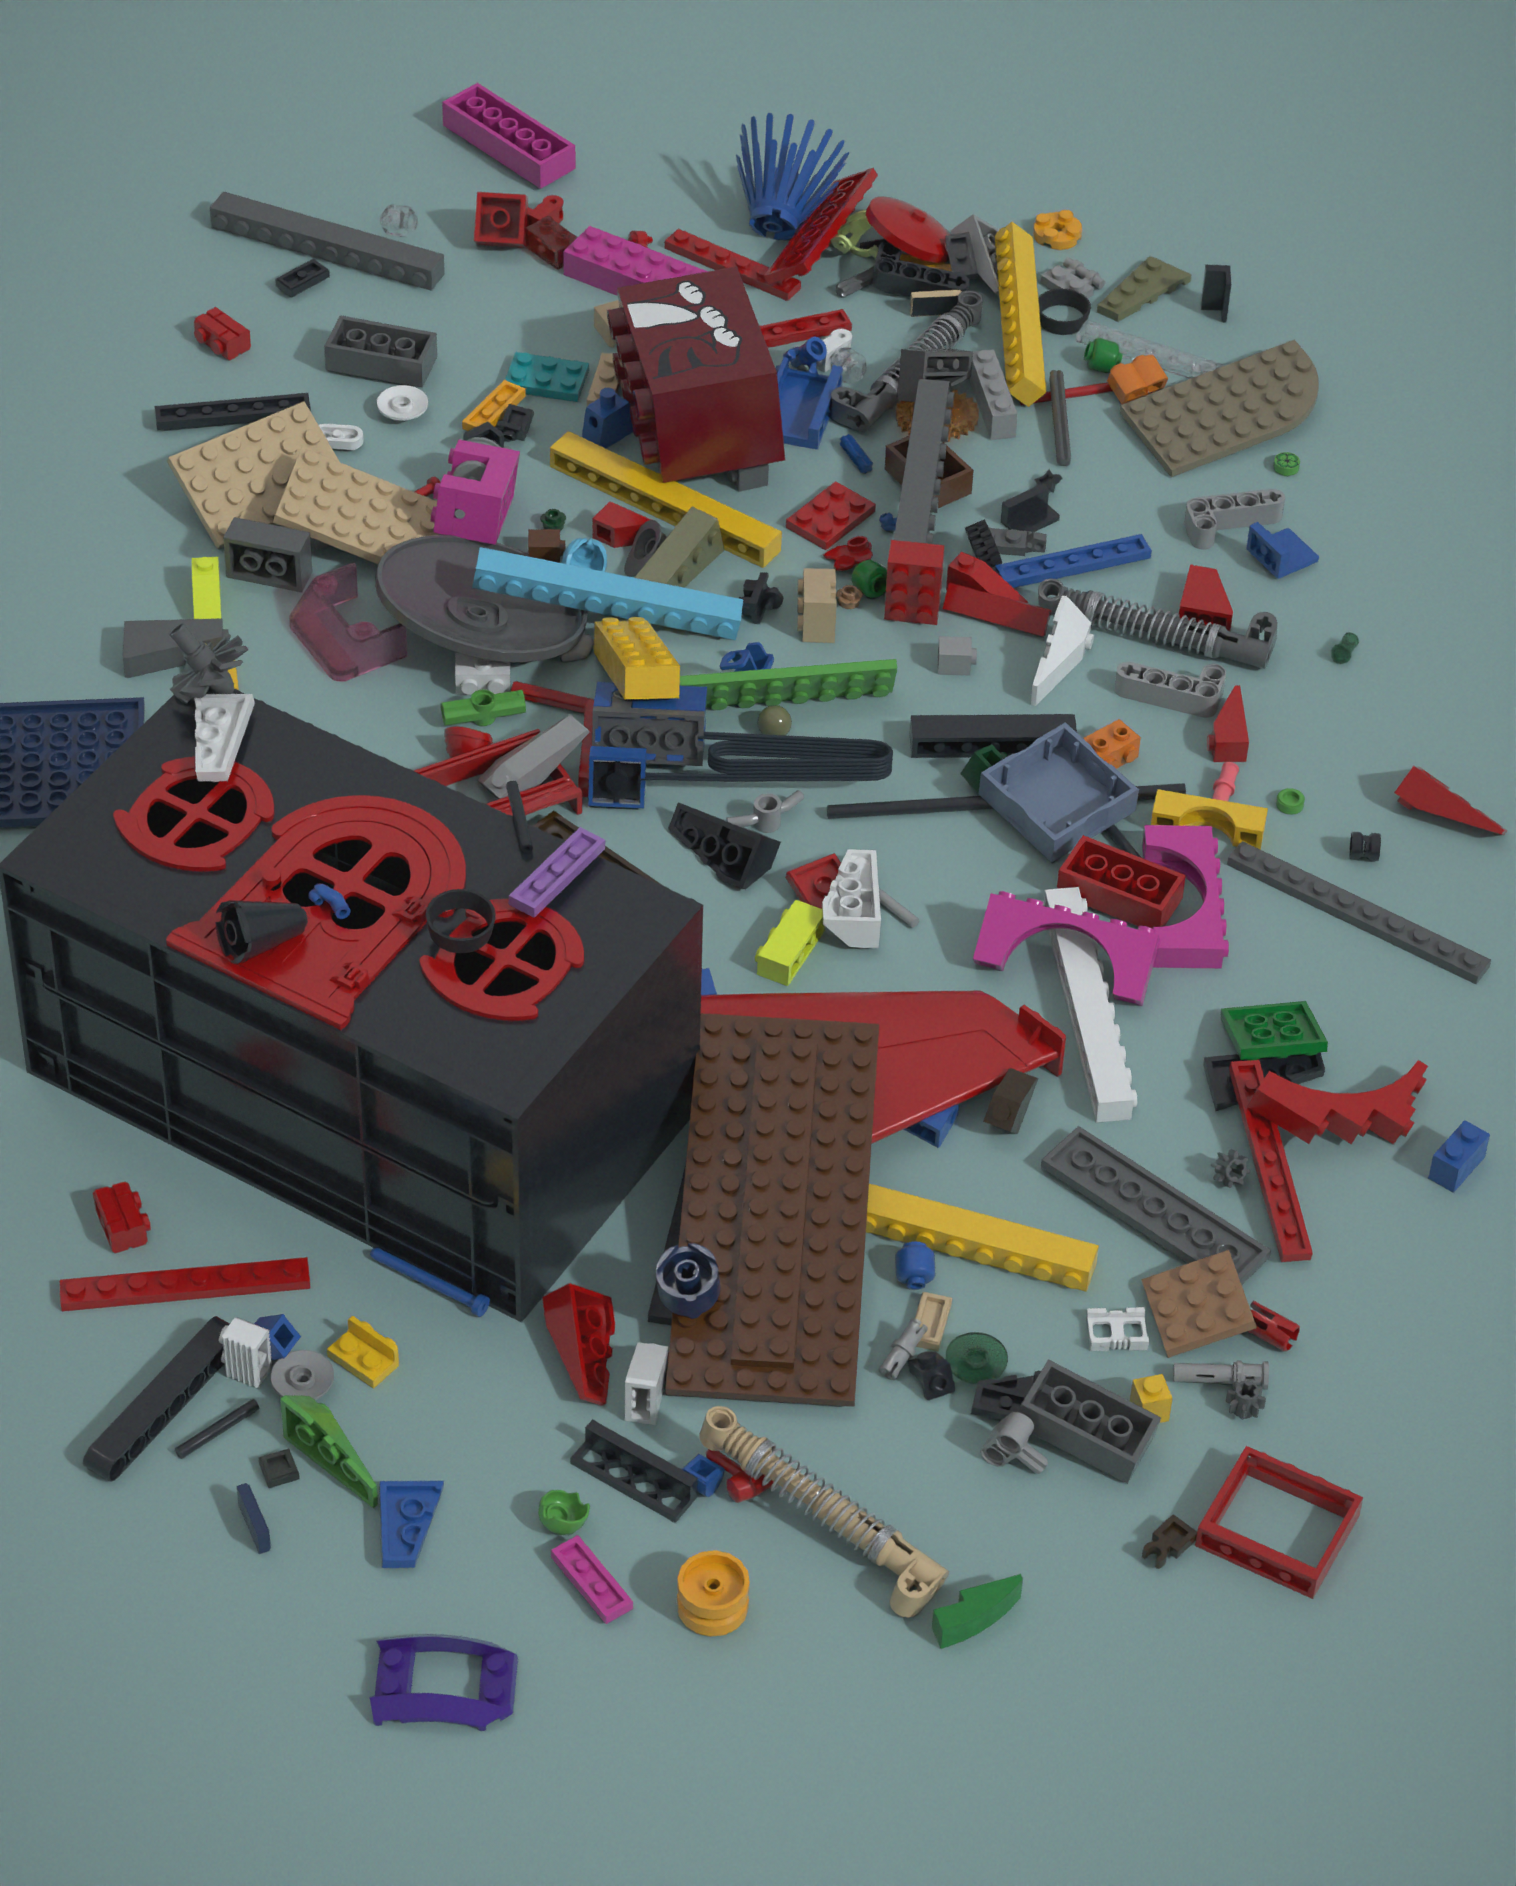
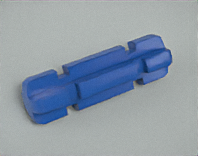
M850 434L842 436L840 438V446L846 451L860 472L865 474L867 471H872L873 462Z

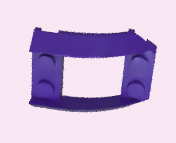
M421 1634L377 1640L380 1647L375 1695L370 1697L375 1726L382 1725L383 1721L400 1720L401 1723L447 1722L478 1727L479 1731H486V1725L498 1718L502 1721L513 1714L518 1656L516 1653L492 1642L456 1635ZM416 1652H458L482 1656L478 1700L438 1693H411Z

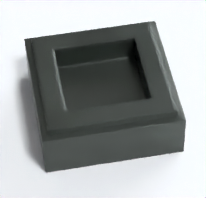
M290 1449L259 1457V1465L268 1488L299 1480V1471Z

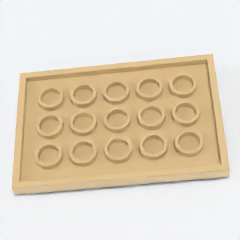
M304 401L170 456L167 463L216 548L220 549L224 547L223 537L234 517L276 525L273 519L301 447L333 460H339Z
M301 447L273 522L286 528L310 532V537L376 564H379L381 558L388 550L401 542L418 537L439 535L438 533H433L435 523L430 522L433 506L437 507V501Z

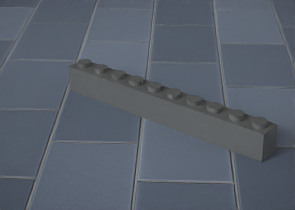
M223 191L210 207L212 228L432 291L445 274L444 254Z
M919 379L894 540L933 544V533H930V531H935L936 515L932 514L938 512L939 498L935 497V495H940L941 479H938V477H943L944 462L940 460H945L946 444H943V442H948L949 427L946 425L951 424L952 409H948V407L953 408L954 392H950V381Z

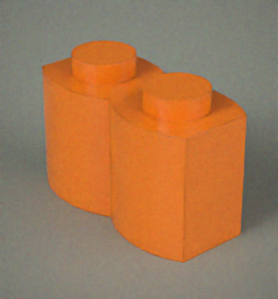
M1152 354L1147 356L1140 355L1132 363L1115 365L1110 370L1107 382L1123 405L1162 390L1167 383L1168 377Z

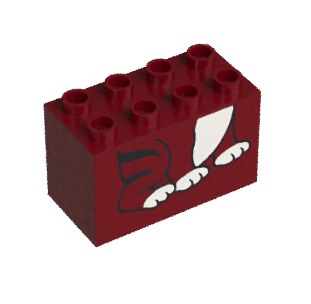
M737 266L618 287L619 308L607 310L611 338L616 340L617 353L612 354L617 383H621L623 398L630 404L632 428L635 437H639L644 465L657 463L662 481L665 483L785 461L777 371Z

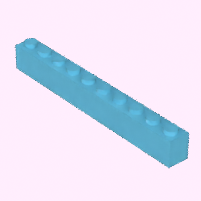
M483 547L479 549L472 585L474 589L625 619L642 617L651 624L736 640L743 607V599Z

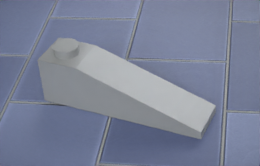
M570 714L498 758L478 778V781L498 799L508 796L506 783L512 780L518 783L520 792L539 786L590 731Z

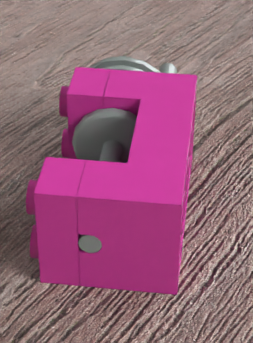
M474 437L466 441L459 439L455 449L451 448L449 452L448 463L452 464V470L448 471L447 475L444 474L441 483H436L433 499H437V507L433 506L430 522L435 523L433 533L453 535L463 539L496 545L514 498L520 451L512 450L509 446L501 448L494 441L484 437Z

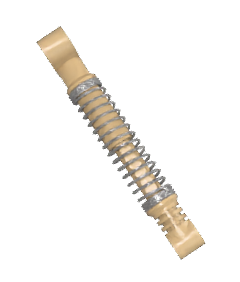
M715 1406L707 1411L699 1433V1439L706 1448L714 1451L725 1450V1453L731 1455L734 1460L738 1459L737 1461L741 1464V1469L749 1476L754 1477L755 1480L764 1474L763 1486L770 1480L774 1481L771 1491L776 1490L780 1485L782 1489L779 1497L784 1496L788 1491L791 1493L787 1499L788 1503H791L797 1497L799 1500L796 1504V1509H799L804 1503L807 1504L804 1511L805 1515L813 1509V1521L821 1520V1527L827 1524L830 1527V1533L834 1530L839 1533L838 1539L844 1536L847 1539L846 1544L854 1543L855 1551L861 1548L864 1551L863 1556L868 1555V1560H871V1562L878 1566H886L899 1575L890 1597V1606L896 1614L907 1618L916 1616L940 1590L949 1575V1571L904 1540L902 1533L891 1524L884 1526L883 1518L876 1520L875 1513L867 1514L866 1507L859 1508L858 1501L850 1502V1496H842L841 1489L834 1491L832 1483L825 1485L824 1477L817 1479L816 1471L808 1473V1466L800 1467L799 1459L792 1461V1455H784L783 1448L775 1450L776 1444L770 1441V1439L766 1437L759 1438L756 1435L753 1436V1433L747 1432L745 1427H740L737 1417L731 1409L724 1406ZM778 1451H781L780 1458L775 1455ZM789 1456V1462H788V1463H786L785 1461H783V1459H785L786 1457ZM797 1462L798 1465L795 1469L792 1467V1465ZM804 1468H806L805 1475L800 1473ZM812 1474H814L813 1481L808 1478ZM820 1480H823L821 1487L818 1484H816ZM912 1585L917 1588V1590L910 1592Z

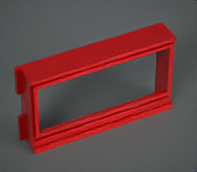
M535 729L414 770V772L435 780L444 786H448L483 774L498 758L538 735L540 730ZM561 763L550 774L553 781L520 792L525 815L565 801L569 802L577 815L582 814V791L579 787L577 788ZM508 796L487 803L490 807L513 816Z

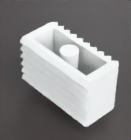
M234 1317L229 1326L226 1325L222 1329L219 1336V1342L223 1344L221 1362L225 1363L227 1378L232 1377V1380L237 1379L238 1382L243 1381V1384L254 1385V1388L260 1387L273 1366L271 1365L272 1357L268 1329Z

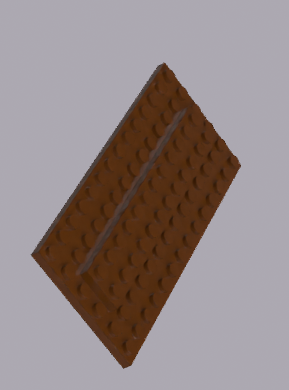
M701 1013L700 1050L696 1054L679 1247L688 1246V1243H695L707 1248L716 1259L721 1289L716 1303L709 1310L701 1313L699 1317L690 1319L686 1316L672 1314L666 1395L855 1407L879 1024Z

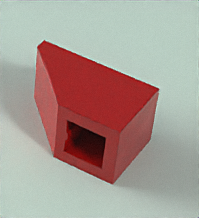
M609 501L592 518V538L613 548L633 546L636 533L640 527L652 519Z

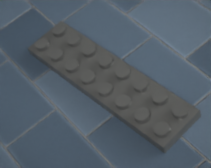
M1080 1126L1074 1129L1041 1161V1168L1187 1263L1229 1250L1242 1285L1270 1258L1271 1249Z

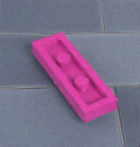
M579 1535L551 1550V1558L605 1624L633 1609L632 1599Z

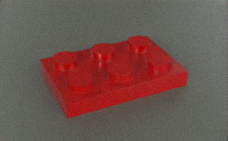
M835 481L786 519V528L827 550L871 516L876 510V504Z

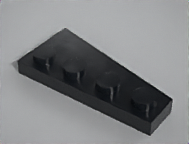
M1321 1052L1312 1056L1298 1054L1289 1055L1286 1058L1266 1057L1259 1059L1264 1078L1271 1071L1290 1082L1301 1084L1322 1077L1325 1073ZM1238 1054L1204 1057L1203 1067L1215 1111L1238 1104L1229 1066L1230 1062L1248 1061L1245 1059L1241 1060Z

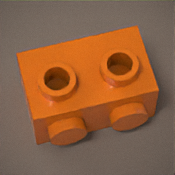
M1120 719L1083 738L1092 746L1099 757L1113 765L1116 769L1126 763L1133 762L1139 756L1141 737Z

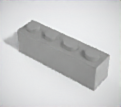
M995 350L974 351L972 373L969 381L990 440L1016 437L1018 413Z

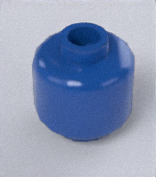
M922 1242L905 1243L895 1254L897 1280L902 1284H906L909 1289L918 1290L924 1288L925 1284L931 1282L936 1275L933 1250Z

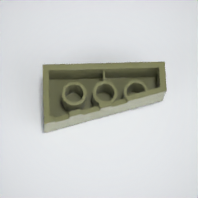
M692 506L635 578L685 588L724 551L718 519Z

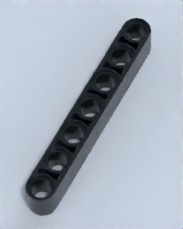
M217 1316L211 1318L88 1448L83 1459L84 1467L108 1481H115L225 1364L221 1362L223 1344L219 1342V1336L222 1329L226 1325L229 1326L230 1323Z

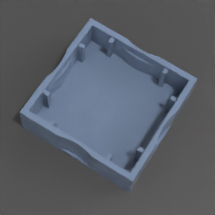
M1066 722L1036 739L1026 749L1011 754L981 772L979 795L1051 863L1072 851L1083 835L1093 838L1135 812L1139 789L1113 765L1099 757L1092 746Z

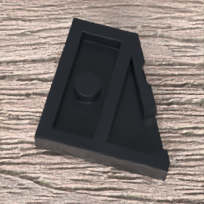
M1034 1371L1033 1376L1022 1378L1010 1375L999 1380L987 1379L978 1381L971 1414L1001 1421L1010 1413L1019 1412L1022 1402L1041 1371Z

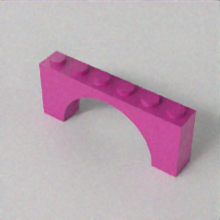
M1144 825L1142 840L1143 859L1186 875V879L1196 887L1203 900L1201 908L1190 918L1174 925L1153 928L1155 930L1154 934H1158L1160 938L1153 968L1222 969L1223 957H1228L1229 942L1228 940H1223V936H1226L1227 924L1226 919H1221V915H1224V898H1219V895L1222 894V878H1217V875L1220 873V858H1215V854L1218 852V839L1213 838L1212 826Z
M999 891L998 895L990 894L973 956L975 964L1003 971L1012 952L1028 937L1049 929L1075 930L1094 939L1108 954L1114 970V999L1143 1006L1160 943L1159 935L1154 934V929L1146 926H1138V929L1126 927L1127 923L1118 919H1110V922L1099 920L1098 915L1089 912H1082V915L1071 913L1070 908L1061 905H1055L1054 908L1045 907L1042 901L1033 898H1027L1026 902L1015 899L1016 895L1004 891Z

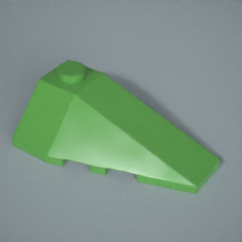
M284 1395L280 1399L283 1438L371 1507L377 1506V1485L334 1418L331 1410L324 1403H318L310 1396Z

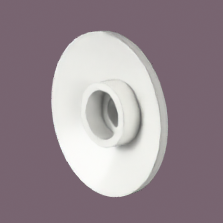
M408 385L390 387L384 390L377 398V408L380 413L393 420L417 418L428 407L426 394L422 390Z

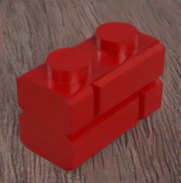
M217 307L195 318L194 336L196 340L211 347L216 355L221 354L230 361L236 358L239 353L243 354L250 350V330Z
M126 1181L113 1184L110 1188L106 1186L94 1190V1207L112 1252L118 1253L128 1250L129 1247L136 1248L146 1245L148 1242L147 1231L151 1230V1225L147 1213L141 1214L139 1211L142 1208V1203L138 1191L132 1192Z

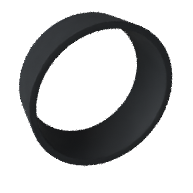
M1058 288L1046 291L1039 296L1040 325L1045 330L1054 334L1070 335L1081 331L1086 326L1091 304L1082 293L1071 289ZM1066 305L1079 310L1083 317L1073 321H1058L1047 317L1042 312L1051 306Z
M453 889L442 892L431 900L426 910L430 937L436 945L449 952L469 953L483 947L491 937L496 919L495 908L489 899L472 890ZM463 908L480 914L486 920L488 928L481 934L471 938H453L436 930L433 922L441 913L447 910Z

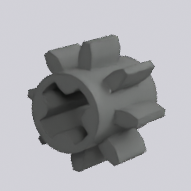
M1233 1149L1229 1150L1228 1155L1218 1152L1219 1158L1215 1163L1211 1164L1216 1172L1213 1179L1219 1182L1223 1181V1185L1229 1188L1232 1187L1233 1182L1243 1185V1178L1246 1174L1250 1173V1170L1245 1165L1248 1158L1242 1155L1238 1156V1151Z
M1250 1380L1240 1383L1234 1382L1233 1391H1227L1226 1402L1230 1403L1229 1413H1234L1242 1420L1251 1417L1257 1418L1259 1409H1264L1266 1398L1262 1396L1263 1387H1258Z

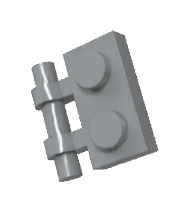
M1069 257L1063 262V266L1067 269L1057 265L1041 275V283L1049 289H1071L1082 293L1087 298L1093 296V286L1101 289L1105 285V280L1100 278L1099 273L1086 269L1082 262L1072 260Z

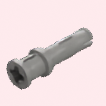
M1237 1360L1233 1362V1365L1174 1363L1173 1382L1227 1383L1234 1385V1382L1240 1383L1250 1380L1257 1386H1262L1263 1389L1268 1390V1361H1263L1262 1364H1243L1242 1360Z

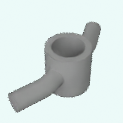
M797 790L782 802L776 795L761 794L754 800V813L745 816L727 817L726 820L742 827L754 825L758 831L771 833L779 829L781 814L791 810L804 799V794Z

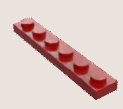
M677 229L665 240V249L713 270L737 266L743 283L785 301H789L801 289V281L793 277L783 283L777 281L768 284L764 275L770 267L681 229Z

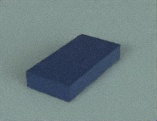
M244 1483L236 1486L238 1506L258 1553L270 1551L269 1529L250 1485Z

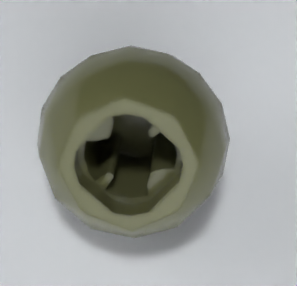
M773 705L761 711L757 724L762 734L787 735L792 726V719L785 708Z

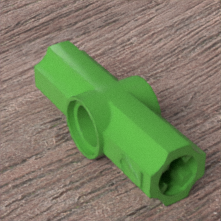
M483 689L475 691L471 698L440 703L444 726L471 721L479 726H488L495 721L496 717L526 713L523 690L494 694L489 690Z

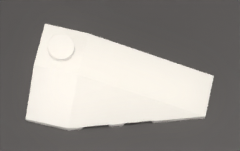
M1062 595L1053 618L1052 634H1048L1044 657L1040 659L1034 678L1030 704L1036 706L1083 659L1086 649L1091 650L1094 634H1090L1091 622L1067 596Z
M848 849L838 869L836 879L832 881L830 891L822 902L823 924L849 947L863 949L879 948L881 913L876 850Z

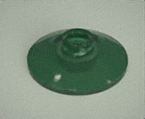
M981 1332L962 1334L953 1339L946 1349L945 1359L951 1364L952 1374L958 1379L972 1384H977L981 1380H996L1004 1373L1008 1364V1354L1004 1345L995 1337Z

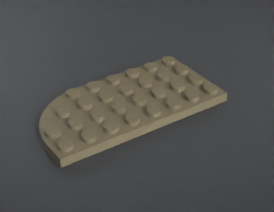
M1294 339L1120 405V414L1170 477H1174L1283 435L1299 426L1310 415L1316 404L1319 379L1312 360Z

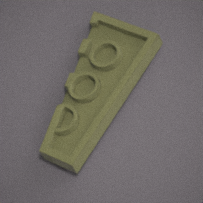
M1149 256L1098 304L1097 313L1119 322L1141 310V305L1157 301L1159 295L1165 292L1167 294L1172 293L1176 290V286L1181 283L1183 285L1190 283L1192 274Z

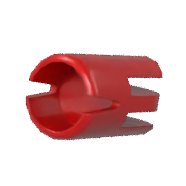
M1253 1300L1250 1304L1252 1308L1250 1310L1257 1328L1247 1332L1284 1352L1290 1350L1293 1345L1288 1343L1289 1339L1297 1340L1300 1326Z

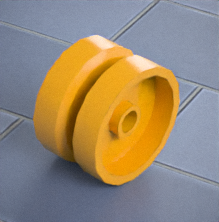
M713 1550L703 1551L691 1556L681 1566L677 1577L678 1616L684 1625L697 1634L710 1637L726 1635L736 1630L745 1621L749 1609V1574L741 1560L730 1553Z

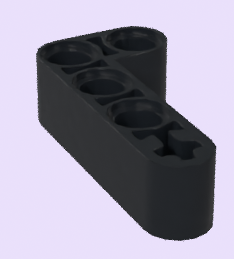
M887 240L879 245L872 276V284L876 289L911 297V292L961 290L962 293L968 291L970 282L965 275L899 260L901 253L899 248Z

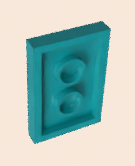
M515 352L505 380L525 388L526 395L578 402L589 373V363Z

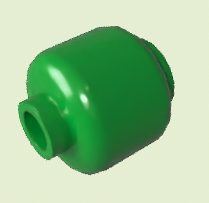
M1100 337L1095 338L1093 342L1089 341L1084 353V360L1087 361V366L1090 369L1103 373H1110V370L1115 365L1121 363L1123 353L1119 352V345L1116 342Z
M864 560L855 567L852 573V584L866 597L878 598L886 592L887 569L876 561Z

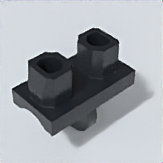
M760 572L758 580H745L743 585L744 597L738 598L743 599L742 615H750L752 624L761 623L766 609H778L783 603L784 597L778 588L768 587L766 582L769 575L765 572Z

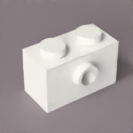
M455 653L456 695H472L475 691L483 689L489 690L494 694L510 692V662L494 661Z

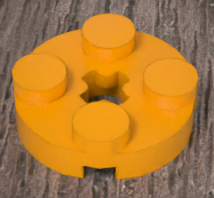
M1070 210L1046 214L1040 213L1036 216L1033 236L1042 246L1046 243L1051 245V249L1065 250L1077 245V240L1081 239L1082 224L1077 218L1073 217V212Z

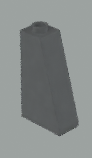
M223 619L124 621L123 665L125 678L184 666L186 664L184 652L173 638L169 636V632L180 623L186 625V628L198 642L202 641L206 644L211 642L212 650L226 634H229L228 629H223Z

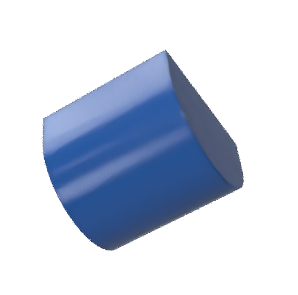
M698 1454L682 1468V1470L698 1478L697 1491L706 1497H710L718 1489L725 1472L723 1467L701 1454Z

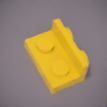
M354 1316L348 1319V1331L327 1348V1357L373 1389L399 1366L396 1343L391 1338L380 1335L366 1321H360Z

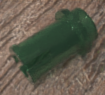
M1345 633L1339 644L1332 647L1331 657L1334 662L1343 664L1350 661L1353 650L1359 644V638L1354 633Z

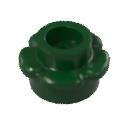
M550 509L541 515L540 521L543 523L544 529H560L561 531L564 528L566 516L559 510Z

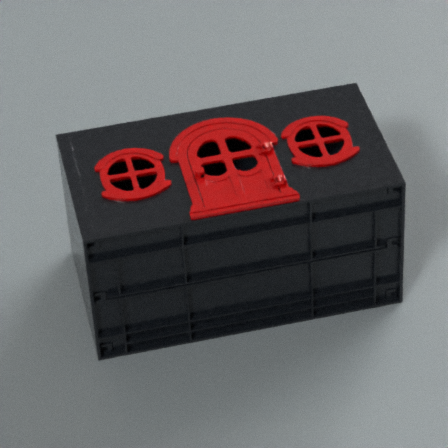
M208 689V691H207L206 694H216V693H214L213 691H211L210 689ZM234 689L233 694H244L237 689ZM173 695L0 862V889L26 1072L373 1248L384 1250L476 1297L480 1294L489 1297V1307L522 1323L690 1120L696 1054L700 1050L703 904L597 856L538 915L532 917L508 904L509 895L565 842L564 839L557 838L528 824L533 851L527 854L523 853L520 848L513 816L496 810L485 803L472 799L459 791L446 787L435 780L422 776L409 768L396 764L385 757L372 753L359 745L346 741L335 734L322 730L311 723L296 718L255 698V704L228 781H198L195 764V747H197L195 738V698L192 697L188 703H183ZM317 884H325L343 895L350 908L349 916L343 919L337 918L327 901H324L321 905H316L309 898V892L315 889L314 886ZM467 889L478 892L489 899L496 912V919L489 941L480 949L469 953L449 952L436 945L430 937L426 919L427 907L434 897L448 890ZM229 900L297 903L306 911L308 917V924L302 934L244 963L234 964L231 962L234 960L232 955H224L216 933V922L221 921L222 913H217V908L222 902ZM463 908L447 910L441 913L433 922L436 930L453 938H471L481 934L488 928L486 920L480 914Z

